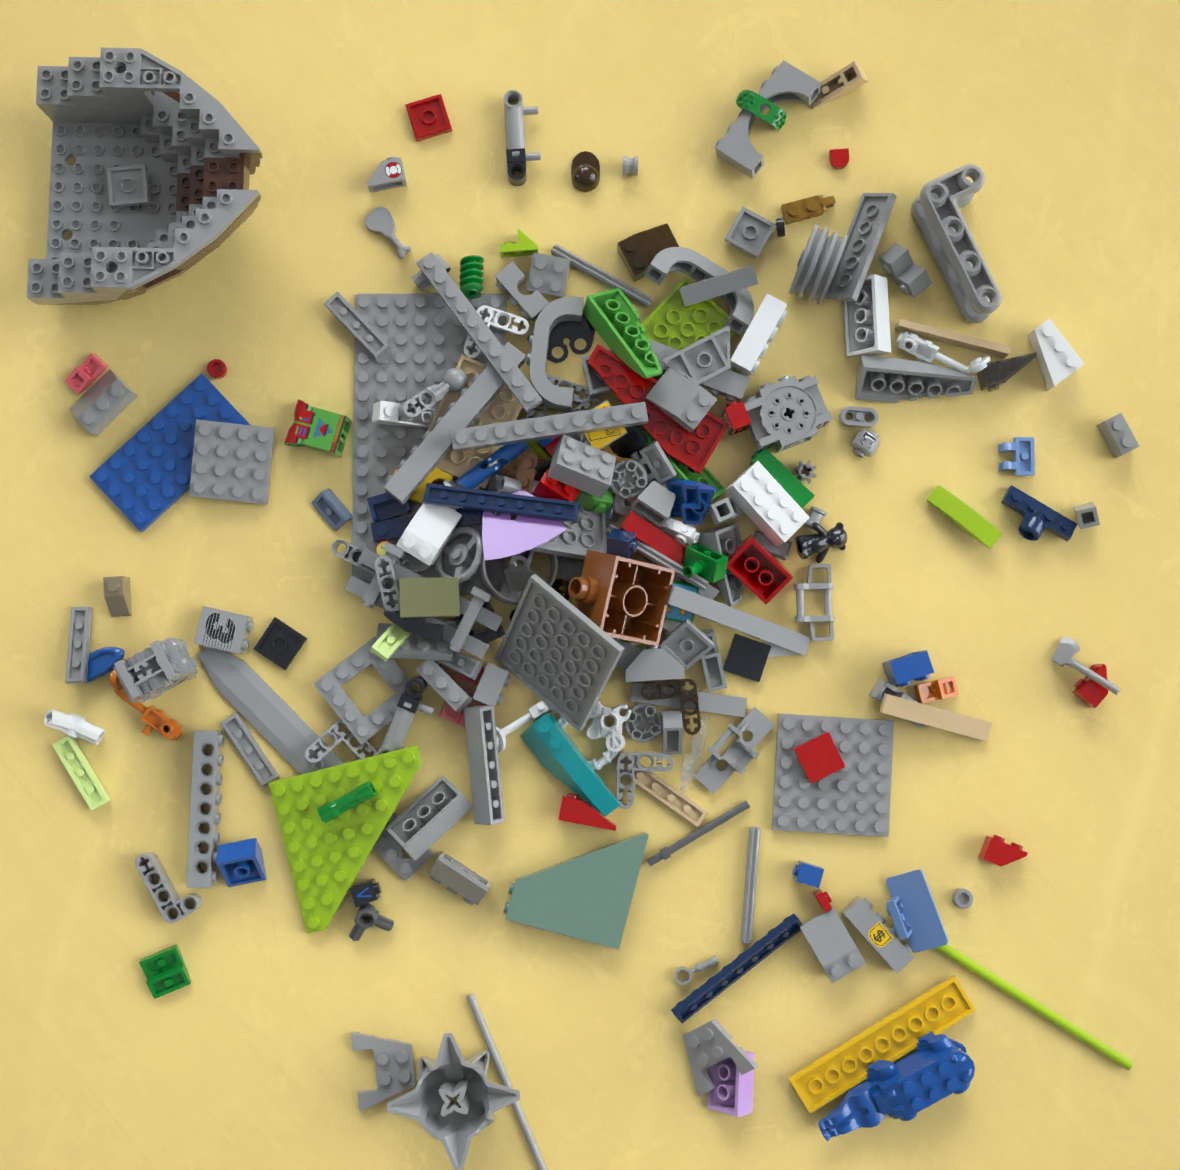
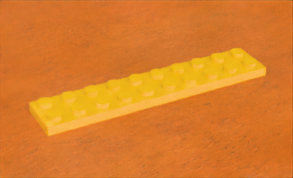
M953 975L788 1078L811 1114L867 1079L868 1074L866 1071L868 1070V1065L879 1059L890 1062L896 1061L917 1048L918 1038L931 1031L934 1035H937L970 1015L976 1009L957 978Z

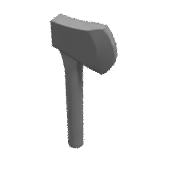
M1061 638L1058 648L1051 658L1054 662L1062 667L1064 665L1070 666L1115 695L1119 694L1121 691L1119 687L1073 658L1080 651V647L1074 639Z

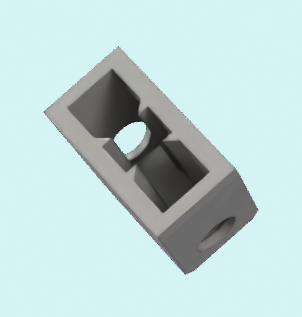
M652 481L637 497L630 508L661 528L670 516L676 496L668 490L667 481L660 484Z

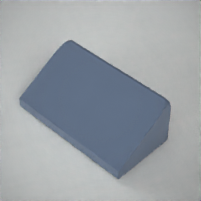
M329 488L323 490L312 501L313 506L335 532L353 518V515Z

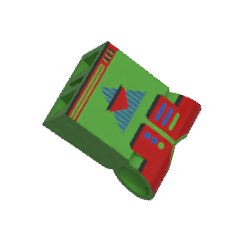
M298 399L293 413L294 422L288 429L284 445L308 447L341 457L352 421L347 416L312 407Z

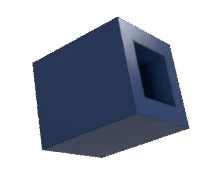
M613 528L607 537L606 554L629 559L632 553L637 550L636 533Z

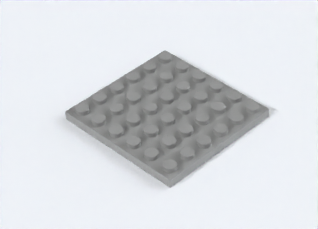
M534 574L529 578L495 659L577 731H581L585 727L625 648Z
M778 714L772 830L889 837L894 721ZM828 731L846 767L810 784L793 748Z

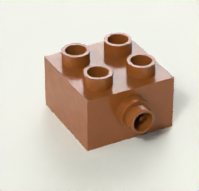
M587 550L581 577H574L570 581L568 593L571 598L576 600L574 607L610 637L659 646L668 606L666 603L676 570Z

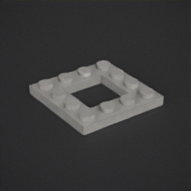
M373 637L314 683V686L361 745L392 721L401 694L405 691V685L409 681V678L393 658H389L385 662L380 657H374L373 652L370 650L375 643L376 637ZM372 664L395 694L364 717L341 687ZM412 683V688H413L415 691H418L417 688H416V687L413 685V683Z

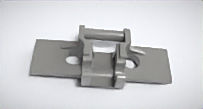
M755 707L736 728L729 723L726 731L711 747L707 748L712 755L695 773L694 777L713 794L735 770L742 775L747 764L753 758L757 759L760 754L754 748L774 727V724ZM746 730L752 733V739L748 742L742 739V733ZM735 733L738 738L720 756L717 751ZM724 759L726 761L727 767L724 770L716 768L718 760Z

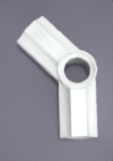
M50 709L44 717L45 726L61 730L69 736L79 737L95 745H98L104 736V729L87 722L84 717L70 713L69 715Z

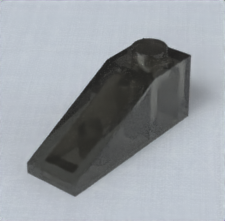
M1037 353L987 363L986 368L977 372L981 391L986 389L988 392L998 390L999 386L1033 360Z

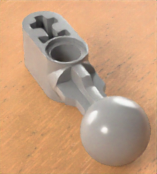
M459 368L449 369L444 374L441 383L438 385L432 384L400 404L398 408L399 415L403 419H411L443 399V395L448 391H462L468 383L466 373ZM422 395L428 398V404L422 402ZM415 404L416 408L408 413L407 409Z

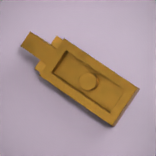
M816 195L781 205V210L785 223L788 225L821 216L827 212V208L833 207L836 202L834 196L823 198V195Z

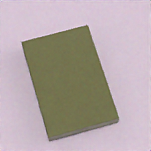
M459 577L399 578L400 618L460 617Z

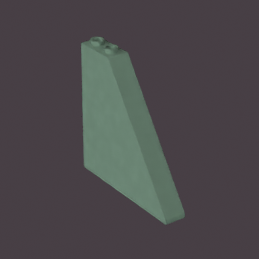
M643 832L516 878L515 883L511 882L508 894L512 895L510 902L506 901L503 913L507 914L506 920L619 950L649 834Z

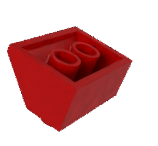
M751 534L736 548L728 559L727 569L765 605L793 579L792 573Z

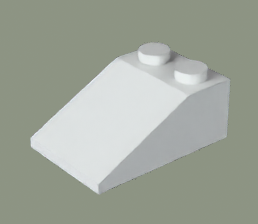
M423 503L396 546L427 565H434L461 519L462 514L450 507Z

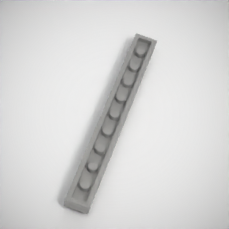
M431 252L416 262L419 269L524 410L529 412L542 403V398L435 255Z

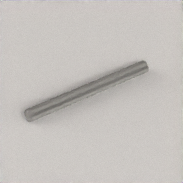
M557 244L553 246L551 250L552 255L571 259L570 265L613 289L620 288L625 296L645 307L650 305L652 301L650 296Z
M610 524L606 530V533L609 535L613 528H619ZM635 538V541L638 542L636 550L638 553L662 567L676 570L675 574L699 589H706L709 584L707 580L697 574L691 578L685 577L683 566Z
M759 827L749 828L741 942L747 944L752 942L760 841Z

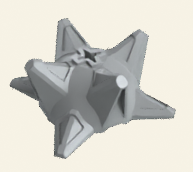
M445 1033L443 1034L437 1061L425 1056L419 1059L416 1088L386 1104L387 1112L418 1120L421 1127L434 1138L441 1140L454 1169L459 1170L464 1168L471 1138L494 1122L496 1118L493 1112L520 1100V1091L489 1082L487 1071L490 1053L487 1050L464 1060L453 1034Z

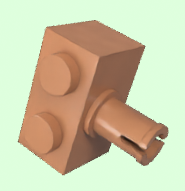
M522 453L519 466L511 467L505 465L502 469L506 471H501V475L520 480L522 483L521 490L531 494L532 481H538L534 467L547 460L537 455Z

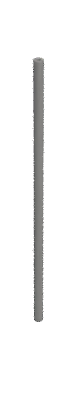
M473 993L466 996L503 1086L513 1089ZM516 1101L511 1105L539 1170H547L520 1103Z

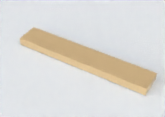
M899 319L894 329L901 332L908 331L920 337L1001 358L1008 356L1011 350L1009 346L905 319Z
M884 693L879 711L983 741L988 740L992 723L886 693Z
M622 750L618 752L611 763H607L616 771L618 756L623 752ZM624 756V759L621 760V762H624V770L620 769V772H632V769L628 770V763L632 761L628 759V756ZM635 771V784L698 828L707 815V810L652 771ZM623 775L631 781L630 776Z

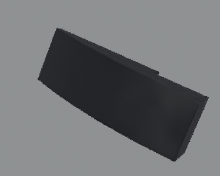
M384 611L383 615L405 631L426 639L443 640V624L425 623L426 618H400V612Z

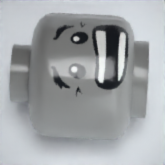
M870 429L859 431L851 443L854 449L853 453L860 458L864 456L872 457L880 445L879 435Z

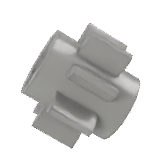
M810 460L806 464L800 461V467L793 468V470L797 471L794 476L798 477L801 483L806 480L809 484L811 483L810 477L815 478L817 476L813 473V470L817 467H812ZM803 469L809 471L807 476L806 474H801Z

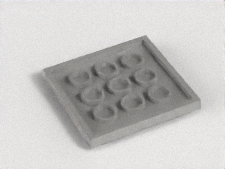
M196 419L189 496L268 504L275 428Z
M532 481L531 494L538 485L539 481ZM580 506L577 523L561 521L567 528L564 532L546 543L531 549V551L585 560L587 550L606 553V513H597Z

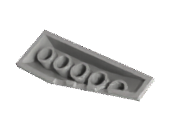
M861 355L857 369L855 399L896 403L904 399L915 401L917 398L922 397L933 399L941 395H946L947 397L970 395L973 393L977 376L919 361Z

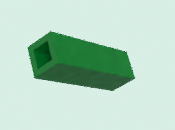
M766 448L762 451L757 450L751 456L753 460L750 465L759 461L801 508L815 496Z

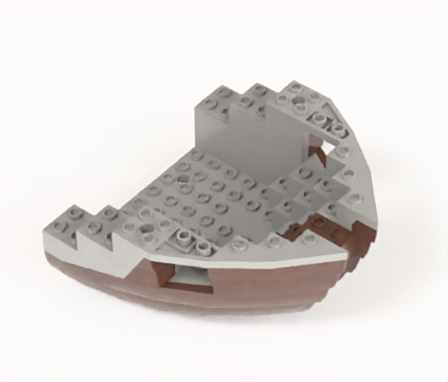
M101 47L100 57H69L68 66H38L36 105L53 121L47 258L29 259L27 298L35 304L98 305L141 295L182 275L217 249L258 207L261 195L258 190H249V177L255 173L256 167L260 165V159H262L261 150L225 107L182 71L142 48ZM70 157H76L73 165L67 164ZM145 164L148 170L150 204L112 208L109 205L107 168ZM71 231V239L64 240V234Z

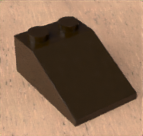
M667 223L636 233L617 243V250L634 282L646 277L644 276L646 269L660 251L670 247H679Z

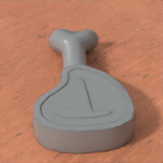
M377 207L366 216L365 224L367 228L374 233H381L388 238L397 249L398 258L404 259L406 253L411 251V247L404 246L396 237L395 222L388 209Z

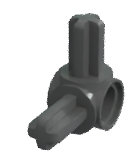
M370 903L361 905L354 919L355 925L349 937L353 941H359L365 929L374 925L390 931L394 921L379 915V911L375 910V907ZM364 914H369L370 916H369V917H364L363 915H364Z

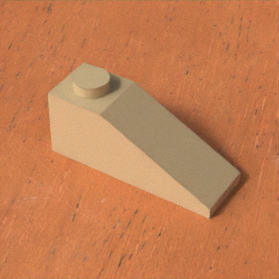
M853 61L820 82L821 92L811 104L813 109L844 96L869 82L861 65Z

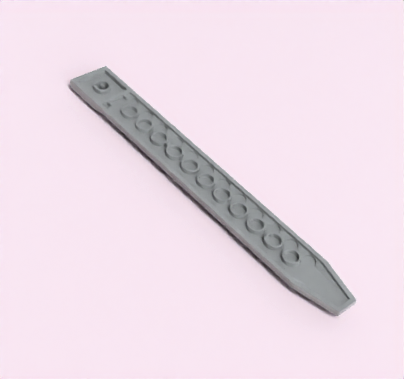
M211 647L204 648L197 655L217 690L300 774L345 763L333 750L317 764H310L306 761V749L319 736L245 661L228 651ZM322 740L323 745L326 746V747H329V746ZM319 743L316 744L318 749L315 752L309 751L310 759H317V753L320 750L323 753L326 752L320 747ZM393 813L385 828L398 817L395 813ZM384 829L373 847L405 881L434 854L428 848L416 861L412 857L403 858V848L386 829Z

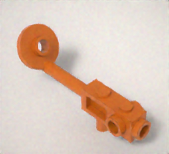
M115 671L111 672L110 684L113 686L114 692L122 700L143 714L140 719L147 723L141 731L143 734L148 736L154 728L170 741H177L183 734L182 726L175 719L169 718L161 709H157L153 705L147 708L140 702L131 703L126 692L122 690L123 686Z

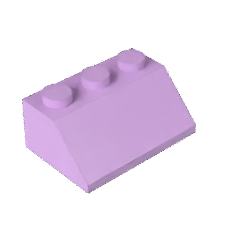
M746 1051L745 1055L751 1061L754 1060L755 1053ZM731 1056L710 1066L708 1075L715 1088L708 1092L707 1108L735 1117L753 1113L754 1070L741 1075Z

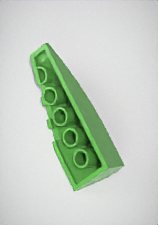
M615 288L587 296L583 314L608 347L625 364L645 379L662 374L663 371L657 356L652 352L650 339H647L645 335V327L640 323V315L621 289Z

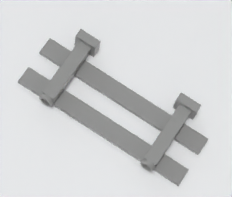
M386 542L383 550L387 551L385 555L392 561L397 582H399V578H425L397 564L398 558H404L406 551L390 542ZM364 548L358 562L375 570L374 562L380 555ZM381 559L380 563L377 564L383 570V573H379L380 577L385 574H392L391 571L387 572L386 565L389 562H385L384 559ZM376 574L371 584L352 575L350 576L344 588L345 590L362 598L363 605L369 608H373L376 605L387 611L383 605ZM385 578L382 581L383 587L385 586L388 578ZM474 586L470 593L474 595L471 601L459 595L460 613L464 616L458 628L437 618H426L425 623L444 625L443 640L450 643V649L458 653L463 649L483 659L490 645L469 635L475 621L497 631L504 617L483 607L485 601L490 602L493 594ZM388 594L389 601L386 604L395 607V603L398 601Z

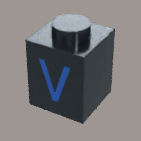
M375 879L365 881L350 888L355 907L378 900L382 893L380 884L375 882Z

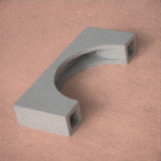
M783 60L779 66L777 65L774 68L771 77L763 82L757 94L774 104L794 101L810 106L821 92L819 81ZM767 104L760 106V113L768 107ZM742 109L736 122L732 123L728 127L725 136L717 141L715 150L718 158L751 179H754L764 166L763 155L756 151L749 139L751 126L757 116Z

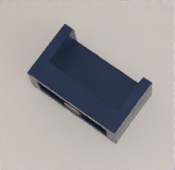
M389 493L367 498L374 522L412 512L409 500L402 505Z

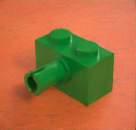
M695 543L686 547L683 574L687 578L697 574L708 582L714 583L725 578L729 557L703 544Z

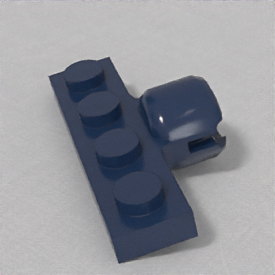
M1012 485L1007 489L1001 501L1002 504L1023 516L1018 529L1019 534L1030 541L1038 540L1044 529L1068 541L1071 539L1077 523Z

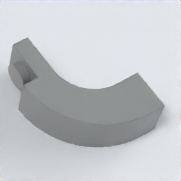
M728 497L711 504L708 508V513L715 526L745 514L733 499H728Z

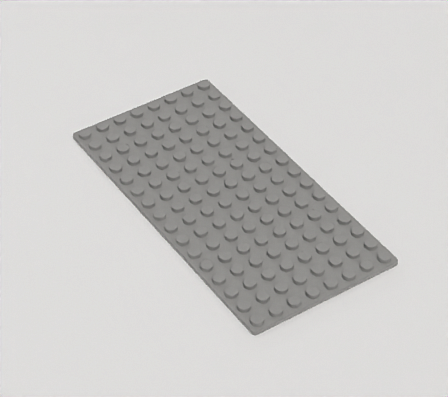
M439 294L355 295V310L390 345V348L376 360L354 337L352 545L362 550L367 548L376 553V546L379 543L373 541L371 522L374 521L367 498L387 493L384 489L385 480L390 475H393L403 460L406 461L411 456L409 455L410 451L414 446H419L422 443V437L428 430V428L372 423L373 404L379 401L402 404L432 384L438 385L443 381L444 374L449 369L456 368L461 355H465L464 345L468 333ZM482 294L479 298H467L476 311L480 306L486 305L506 312V296L504 294ZM488 311L480 313L483 321L485 317H489ZM499 317L498 324L505 326L506 317ZM490 327V330L501 345L505 346L506 332ZM474 341L473 347L468 348L470 355H472L473 352L477 353V350L475 349L476 344ZM482 352L479 358L475 359L483 364L488 361ZM422 395V402L428 404V398ZM440 401L435 403L430 408L435 409L436 412L440 404ZM502 468L499 469L500 475H501V471H505V470H503ZM453 476V477H454V478H453V481H454V482H458V481L456 480V479H458V478L455 477V476ZM438 481L435 484L444 485V481ZM488 485L486 487V490L480 488V490L490 491ZM410 501L412 512L390 519L414 516L422 504ZM482 524L470 526L476 529L482 537ZM461 534L455 537L448 544V547L453 548L457 544H464L466 546L473 536ZM400 538L391 539L387 541H390L394 545H397ZM361 552L357 553L354 557L357 563L362 554ZM444 553L442 560L443 570L447 575L454 577L456 566L450 563L449 555ZM505 557L485 561L487 577L491 585L499 593L505 578ZM435 563L430 565L425 571L417 573L425 578L439 577L435 569ZM352 564V576L371 584L375 575ZM479 567L468 580L459 584V595H472L470 593L474 586L487 591L481 580ZM386 582L384 588L389 589L393 584ZM396 590L386 593L392 595V593H396Z

